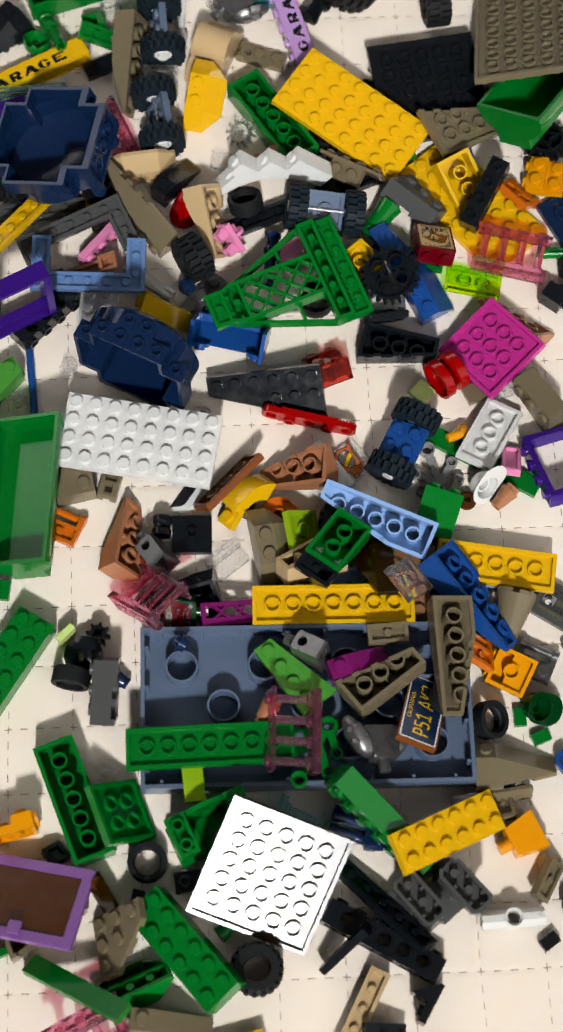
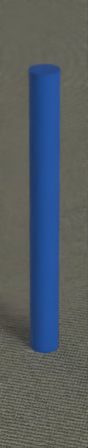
M26 349L31 414H36L39 412L33 349Z

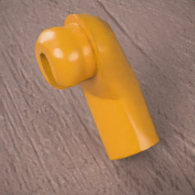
M460 424L455 431L446 433L447 442L450 443L464 439L469 431L468 426Z

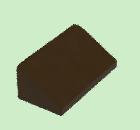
M97 870L96 876H99V885L97 889H92L91 892L103 913H106L118 907L119 904L101 873Z

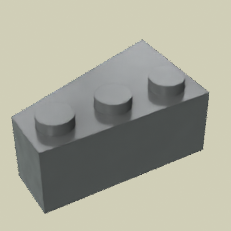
M410 174L391 177L379 194L382 197L387 195L395 201L398 207L401 206L409 212L408 216L417 223L437 225L447 212L443 207V203L435 199L431 192L418 183V179Z
M95 657L94 661L90 662L89 674L93 675L92 683H89V695H91V703L88 704L89 725L115 726L118 719L120 658Z

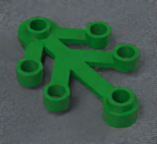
M324 716L318 721V725L305 729L298 728L294 731V740L297 742H303L307 736L319 734L315 741L295 746V757L299 754L309 753L300 770L293 772L291 775V785L294 788L302 789L306 786L307 774L317 755L322 768L321 776L324 779L329 778L330 775L323 773L325 769H329L331 774L334 772L323 746L326 738L332 749V760L340 761L343 758V750L339 748L335 736L338 730V722L334 717ZM325 724H330V725L332 726V728L329 729V730H326V729L324 728V725H325ZM298 732H301L304 736L302 738H297L296 734ZM335 751H339L341 755L339 757H335L333 753ZM301 778L303 782L301 784H297L295 782V779Z

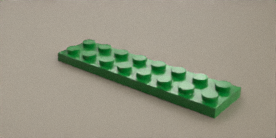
M293 719L125 729L127 772L296 763Z

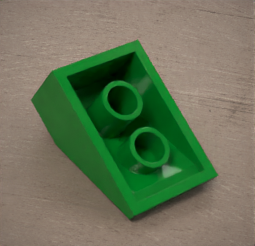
M338 507L305 548V551L339 573L368 542L372 528L341 507Z

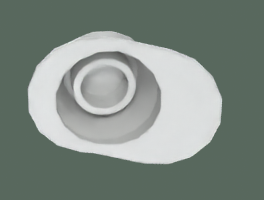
M496 466L490 470H481L472 477L470 490L473 493V500L476 504H485L493 498L498 487L506 477L507 470L504 466Z

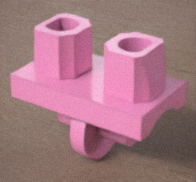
M218 223L215 226L217 231L213 234L214 239L218 243L225 241L227 244L222 249L225 256L232 257L236 253H243L246 250L241 242L243 240L241 234L244 232L242 226L236 227L234 224L230 225V223Z

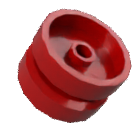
M445 350L437 355V360L432 359L423 366L428 383L445 400L455 395L457 390H462L470 384V377L466 367L459 357L450 350Z

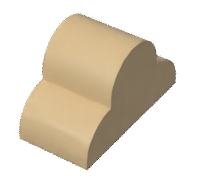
M210 20L208 22L202 21L198 25L193 37L191 55L186 66L184 81L189 83L191 70L196 58L214 61L225 77L239 49V44L244 39V32Z

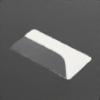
M185 486L169 509L180 516H185L203 490Z

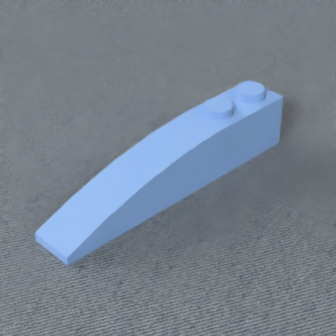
M327 479L320 495L321 499L335 509L341 507L372 528L371 535L385 545L421 560L425 559L439 523L330 479Z

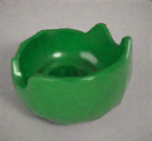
M31 30L23 35L24 47L32 55L46 52L51 48L49 35L45 36L41 30Z

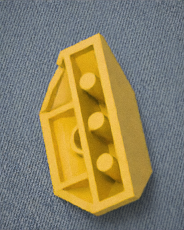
M195 59L190 74L184 107V131L201 134L222 116L228 81L214 61Z

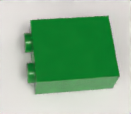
M431 482V485L426 484L417 515L439 523L434 535L435 537L451 539L464 496L461 495L462 491L450 488L447 491L442 489L443 485Z

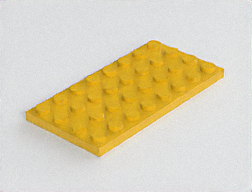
M313 47L271 102L272 105L356 162L360 161L366 164L367 168L371 170L374 167L382 171V175L386 178L385 182L387 183L391 177L399 176L428 136L419 119Z
M434 145L405 167L399 176L409 174L415 176L421 186L427 188L435 199L443 203V207L447 212L439 224L451 227L453 238L495 277L543 239L548 231L526 210L523 211L516 208L515 203L505 198L500 190L476 234L460 227L459 218L462 213H458L439 185L430 167L445 159L442 158ZM476 163L481 175H483L484 170Z

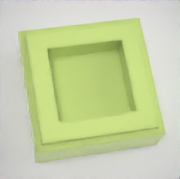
M420 379L408 392V395L416 398L417 401H423L425 404L435 394V389Z
M68 623L56 635L57 643L61 647L77 634L75 627L71 623Z

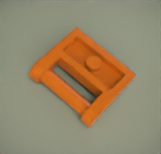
M515 178L505 180L499 189L501 194L514 202L515 207L519 210L525 211L531 208L534 210L536 205L541 202L538 198L532 197L525 191Z
M57 505L56 515L76 522L77 525L75 527L56 519L54 541L74 548L83 528L88 522V517L84 515L79 516Z
M476 633L471 663L486 672L494 671L493 644L485 637Z

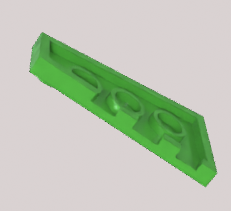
M271 638L254 649L255 655L303 716L337 692L333 686Z

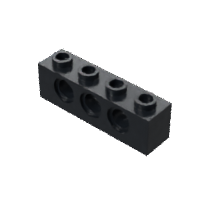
M492 156L459 218L460 227L474 234L477 233L510 170L509 162L497 156Z
M53 291L56 305H64L61 307L56 306L57 312L49 315L48 319H41L10 334V337L25 351L26 349L34 348L42 337L49 335L52 329L57 324H61L69 313L79 308L80 296L77 292ZM31 328H36L34 331H29Z

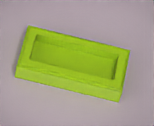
M203 768L181 769L185 804L200 803L206 800Z

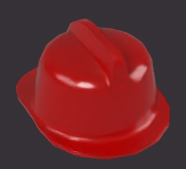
M183 190L177 194L169 214L171 223L180 229L190 228L194 225L183 201Z

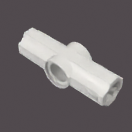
M544 906L512 907L503 910L482 911L480 913V925L482 931L546 925V912ZM508 914H515L518 922L515 924L511 923L508 920Z

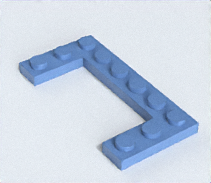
M32 235L31 265L40 260L42 261L50 275L53 291L144 294L146 238H127L126 273L50 271L52 236ZM39 285L31 286L30 291H40Z

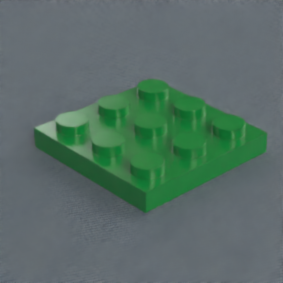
M136 779L88 785L84 788L105 848L151 840L157 836Z

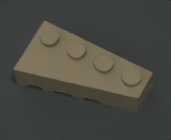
M410 647L388 657L385 661L376 662L367 669L356 671L349 677L336 680V690L363 720L426 671V661L414 647Z

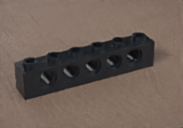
M338 897L337 900L332 898L320 921L321 925L348 939L359 929L360 925L367 921L372 926L371 932L358 945L431 985L436 983L447 961L443 958L444 954L435 949H432V951L428 950L423 955L427 958V965L421 966L416 961V957L420 954L394 930L386 927L387 924L378 918L373 920L367 917V912L360 908L355 910L349 907V903ZM348 914L351 916L352 922L344 924L341 922L340 916ZM382 934L387 935L390 940L389 944L382 945L378 941V936ZM405 945L408 948V954H399L397 947Z

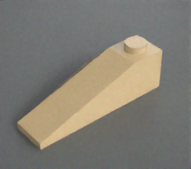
M220 183L199 184L182 189L186 208L203 241L209 248L213 259L224 258L225 254L222 249L225 247V241L218 243L213 237V234L217 231L215 226L218 223L224 224V218L221 217L220 208H223Z

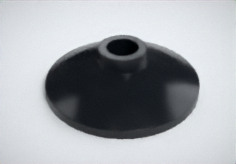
M78 636L72 639L64 651L65 664L78 666L88 671L90 669V662H93L95 657H103V650L100 644L89 636ZM80 653L84 655L83 660H80L78 657Z

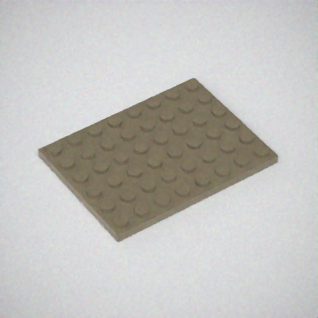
M476 0L475 85L563 72V0Z

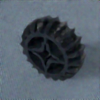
M553 122L531 150L521 147L524 150V155H529V160L531 156L549 157L550 162H553V160L557 162L559 158L563 157V127H560V122Z

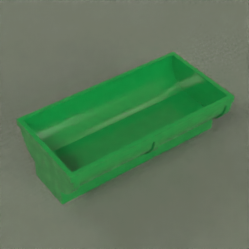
M563 72L496 82L477 103V109H479L483 119L498 131L500 142L529 150L533 148L563 112Z
M60 411L0 418V574L9 575L15 580L51 576L58 483L61 468L59 467L62 429L65 425V418Z

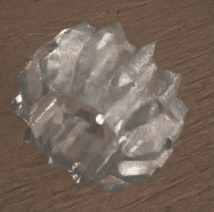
M242 118L240 121L234 119L235 125L229 123L231 130H226V133L230 134L226 139L231 141L230 145L232 147L236 146L240 150L243 146L247 149L248 143L254 144L251 138L257 137L256 134L252 133L256 130V127H251L252 122H246L245 118ZM240 131H244V134H242L243 136L239 137L238 134H241Z

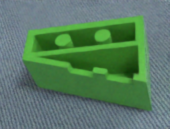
M13 356L0 363V404L7 397H10L25 381L23 371Z

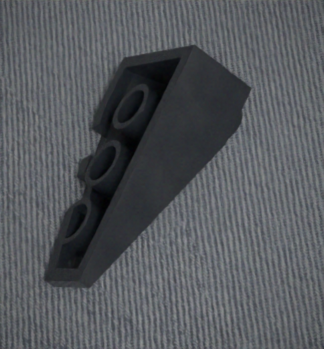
M8 0L0 6V53H6L10 51L9 48L17 44L19 46L23 44V35L26 32L36 30L21 9Z

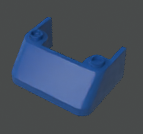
M200 309L191 319L187 343L190 347L194 346V349L205 350L209 346L246 353L250 361L261 365L265 359L272 327L236 328L234 325L218 332L209 311Z

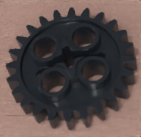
M388 243L386 249L382 245H380V251L373 249V256L367 254L369 261H362L366 267H360L361 272L364 274L359 276L360 279L364 280L361 283L363 287H366V293L371 292L369 295L371 299L376 296L377 303L383 299L384 305L387 304L388 300L394 305L395 300L401 304L402 297L408 300V293L414 295L412 288L418 289V284L415 282L421 281V278L416 275L422 273L420 269H416L420 266V263L415 262L417 258L415 255L411 256V250L405 253V246H402L399 250L397 244L391 248ZM385 259L388 260L397 286L396 290L393 289L384 263ZM395 259L401 260L398 266H393L392 262ZM376 266H383L381 272H375L374 268ZM402 276L407 277L405 283H399L398 279ZM388 283L389 287L387 289H380L381 284Z

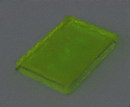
M452 264V267L447 266L443 291L484 299L492 297L498 301L503 273H494L489 270Z

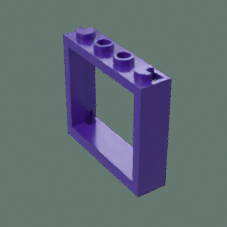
M41 260L0 280V301L36 284L39 285L41 298L0 317V339L57 312L51 278Z
M563 425L524 436L521 440V446H519L521 456H525L527 468L530 472L532 471L536 486L540 487L542 498L547 501L550 508L563 504V488L554 490L534 448L563 440Z

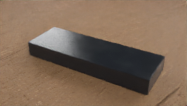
M366 921L322 963L319 971L326 975L368 936L372 926Z

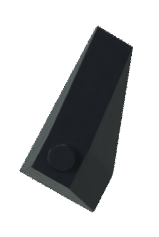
M213 568L189 575L136 599V604L142 618H164L163 590L195 594L196 605H200V603L222 602ZM208 608V617L206 618L216 616L218 612L213 608Z

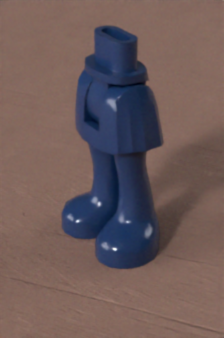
M336 804L328 829L353 838L355 843L362 845L365 851L382 852L386 848L381 842L377 843L369 835L371 832L366 827L362 828L355 821L357 817L346 813L341 805ZM335 823L346 824L364 830L365 833H357Z

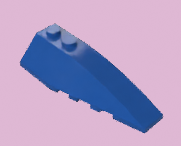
M385 222L368 229V233L378 251H380V245L386 249L388 243L391 248L397 244L399 250L402 246H405V253L410 250ZM385 259V261L387 262L386 265H387V267L389 268L391 274L393 275V273H392V271H391V269H390L388 260ZM395 259L392 262V265H400L401 260ZM420 263V266L416 269H420L422 274L416 276H419L421 281L415 282L419 288H412L414 295L408 293L407 302L418 322L423 326L454 310V307L437 277L424 263ZM404 276L398 279L399 283L407 281V277Z
M453 539L418 565L422 573L440 595H472L475 630L505 652L518 643L506 620L500 618L498 606L496 603L492 604L487 595L490 593L486 586L483 587L478 579L480 577L478 571Z

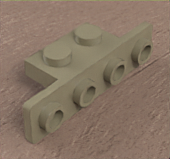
M329 148L327 150L320 149L319 151L324 157L332 160V178L356 189H359L365 174L382 182L386 181V178L382 175L383 172L373 167L371 170L360 161L354 163L350 157L346 155L340 157L337 155V152Z
M521 784L516 787L490 790L503 821L517 819L514 801L531 799L533 795L532 784ZM480 790L470 794L460 793L455 796H452L450 806L459 803L469 797H472L484 790Z

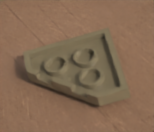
M136 897L92 919L102 982H109L123 975L127 956L132 955L138 941L136 935L140 926L144 927L147 920L144 898Z

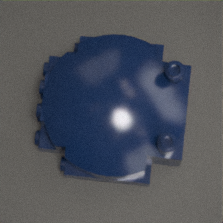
M29 86L25 102H5L0 117V177H2L1 184L9 193L22 194L27 199L42 204L65 202L75 198L80 191L90 189L96 197H103L106 194L107 188L104 181L112 151L119 145L120 140L117 132L120 124L106 103H95L97 97L90 87Z
M101 307L95 311L90 322L84 319L81 320L73 334L80 365L96 371L100 382L144 402L164 407L172 405L184 410L192 395L191 382L198 371L199 361L188 343L173 328L152 315L125 307Z

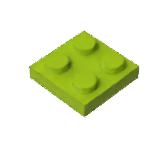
M286 510L282 512L289 551L318 534L319 529L315 510Z

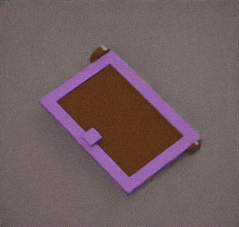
M0 853V939L71 952L91 890L97 889L99 885V876H96V871Z

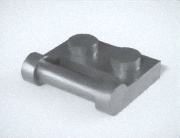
M522 637L517 652L539 662L531 680L547 686L560 651L549 650L528 641V638ZM526 648L550 658V663L523 653L524 649Z

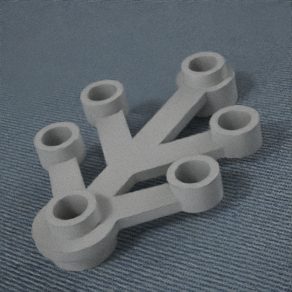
M426 441L420 456L426 459L432 476L416 468L419 475L414 477L413 481L421 480L431 485V482L443 485L442 489L447 490L445 484L452 470L457 467L458 461L455 457H448L445 463L446 466L442 474H440L433 456L435 446L433 443ZM424 450H429L430 453H429V454H426V453H424L423 451H424ZM453 461L455 465H449L448 462ZM459 473L455 474L450 488L458 490L464 483V476ZM460 478L462 481L456 482L455 479ZM419 485L416 489V495L419 498L423 496L419 490H425V485Z

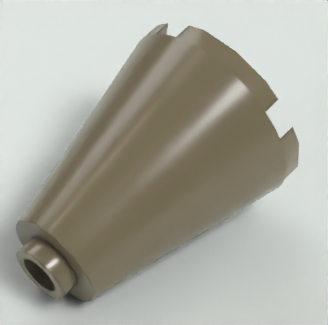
M499 586L497 590L499 616L501 619L506 620L517 640L537 600V595L523 589L517 590L510 586Z

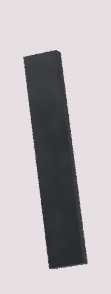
M347 858L339 880L423 956L436 944L437 940Z

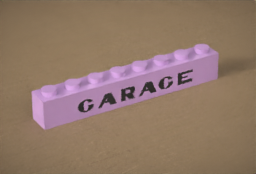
M267 0L269 5L272 4L273 18L278 20L279 34H283V44L285 49L289 50V61L291 64H294L295 71L313 47L297 1Z

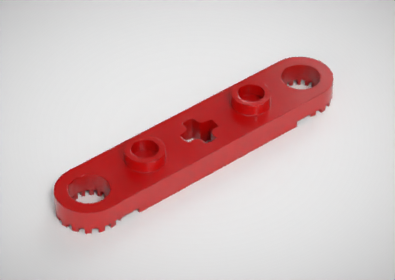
M273 404L263 405L261 412L267 418L283 421L288 425L297 424L320 429L324 433L334 432L352 436L355 435L357 429L356 424L351 421L348 423L347 420L346 422L345 420L339 421L338 418L283 406L279 408V406L276 407Z

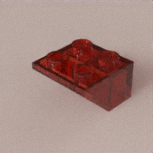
M336 346L327 347L319 353L308 354L306 358L301 359L303 365L320 363L324 389L353 378L348 357Z

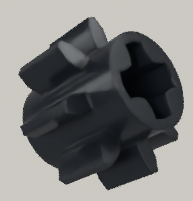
M101 622L95 626L91 624V630L86 631L87 636L92 637L104 647L106 646V639H111V636L106 634L109 632V627L104 628Z

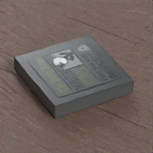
M555 582L553 594L538 593L537 600L530 613L563 632V586Z

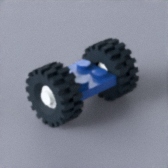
M401 396L391 413L393 421L379 449L376 448L372 451L365 465L366 471L384 484L386 483L391 487L394 486L397 489L408 490L417 473L414 464L427 438L435 436L443 420L441 413L436 412L435 408H431L429 404H424L421 400L417 401L416 398Z

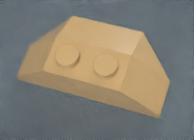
M156 148L120 153L111 156L110 160L122 171L124 179L129 178L133 185H137L140 183H154L162 174L173 167L176 163L175 150Z

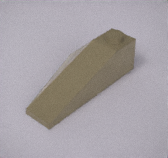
M475 743L476 790L504 789L505 785L514 784L517 786L521 785L522 781L529 779L537 781L557 776L554 758L495 743Z
M132 1007L126 1015L125 1032H212L213 1018L158 1009Z

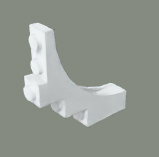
M297 146L286 156L268 148L257 158L242 150H238L228 159L229 167L210 183H220L223 196L239 186L260 180L296 179L321 187L333 176L331 162Z

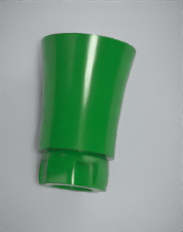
M380 197L376 207L365 221L362 233L372 240L368 229L383 222L389 225L401 213L400 208L388 198Z

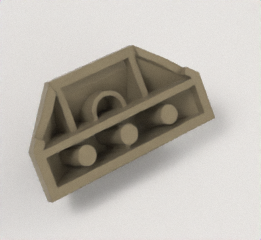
M266 508L245 511L259 586L280 585L282 580L276 576V557L289 551L283 518Z

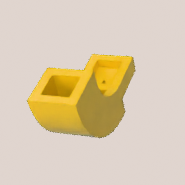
M146 289L144 294L138 295L134 305L141 312L152 315L173 328L189 333L190 322L194 314L159 298Z
M261 474L244 478L223 499L222 502L225 504V507L218 521L228 529L235 531L245 511L257 501H268L277 484Z

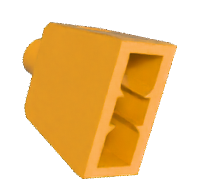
M531 810L507 826L502 831L505 840L496 844L497 850L501 855L511 851L516 859L544 851L550 846Z

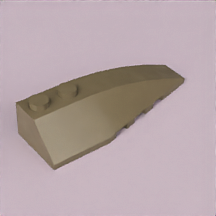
M135 9L115 11L113 35L111 36L112 66L117 97L122 113L130 119L134 118L135 109L132 105L129 87L131 82L134 83L133 80L135 78L139 79V76L143 75L144 69L141 68L140 41H142L143 37L146 38V34L149 33V22Z
M110 160L107 174L115 194H118L131 223L137 230L138 237L146 238L151 253L153 255L157 254L159 258H162L171 251V242L178 239V233L151 201L147 203L144 194L140 190L135 191V187L130 179H124L122 171Z
M432 595L427 602L432 663L442 716H463L467 684L470 677V665L473 657V645L476 638L472 595Z

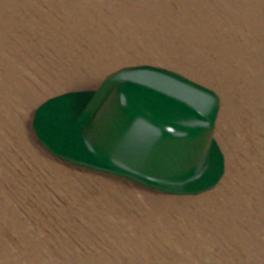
M547 692L529 693L524 700L519 702L522 705L524 715L532 723L543 726L556 724L563 712L561 699Z

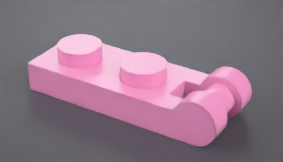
M110 222L78 255L79 265L95 261L97 255L106 250L110 241L118 239Z

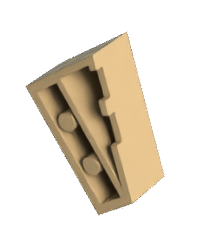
M313 538L276 557V576L286 585L310 581V578L294 568V564ZM348 564L338 574L346 573Z

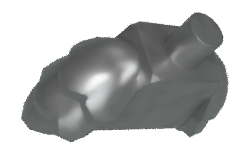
M213 0L212 5L215 9L210 12V15L215 21H218L223 16L227 22L234 21L238 24H249L254 20L262 18L269 11L268 4L254 5L253 0Z
M350 715L344 716L342 718L344 737L348 741L350 749L357 756L363 758L365 763L378 764L380 774L391 772L390 762L398 758L407 747L406 743L395 739L400 715L393 721V724L362 725L361 722L356 721Z

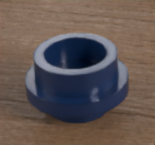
M190 278L179 280V291L186 296H190L195 291L193 281Z
M185 632L182 635L178 634L172 644L175 646V651L183 652L190 638L186 636Z

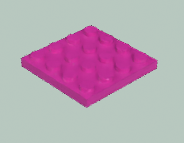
M491 297L438 349V352L441 354L445 350H450L455 353L466 367L470 381L489 399L493 400L546 345Z

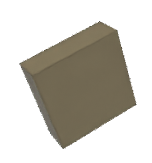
M473 383L461 390L469 406L487 398Z

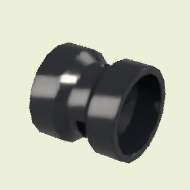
M165 514L154 515L152 520L154 528H152L151 534L159 539H169L171 537L170 526L172 525V517Z

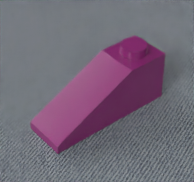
M383 646L330 659L326 661L325 669L332 686H335L336 680L349 677L356 671L367 669L372 664L380 663L388 658Z

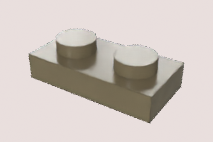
M407 621L366 625L368 647L410 642Z
M547 855L530 891L540 902L548 904L563 872V864L555 857Z

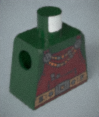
M163 590L164 627L196 626V617H201L200 607L196 605V595ZM208 608L205 609L206 617H208Z

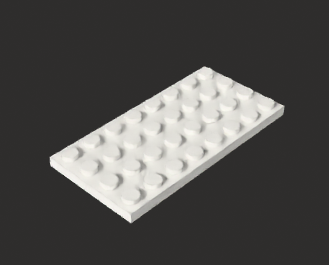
M69 392L64 414L65 425L62 429L59 467L210 490L223 416Z

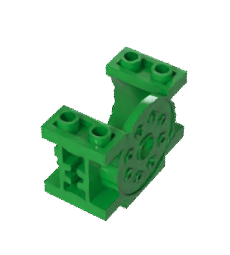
M242 785L206 799L184 812L163 820L166 826V834L182 868L200 860H206L234 793L247 797Z

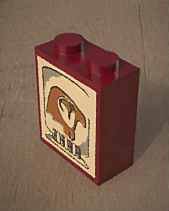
M415 222L410 237L413 253L417 258L415 262L452 267L456 248L451 227Z

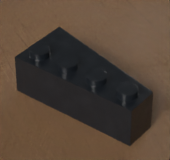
M366 321L356 364L427 363L432 359H436L440 338Z

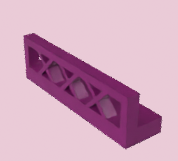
M252 600L200 603L201 622L199 626L253 625L252 615L244 611L246 606L252 605ZM227 607H233L238 613L235 616L229 617L223 611ZM213 608L218 614L215 618H206L205 609Z

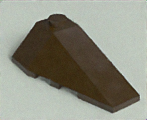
M370 535L368 542L351 560V563L360 570L362 577L365 576L368 579V584L378 595L399 594L398 587L393 579L389 577V575H396L393 549L373 535Z

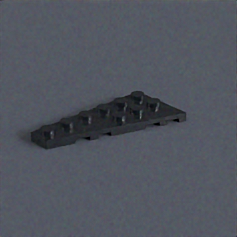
M320 363L206 377L208 394L212 398L262 408L265 404H273V406L276 405L279 408L283 406L328 416Z

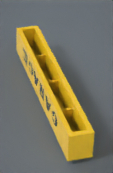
M77 37L69 39L66 42L67 47L63 51L61 47L60 51H58L54 46L46 52L39 53L35 57L21 61L11 68L4 69L0 72V102L28 92L29 86H41L82 67L84 63L90 62V52L84 42L77 39Z

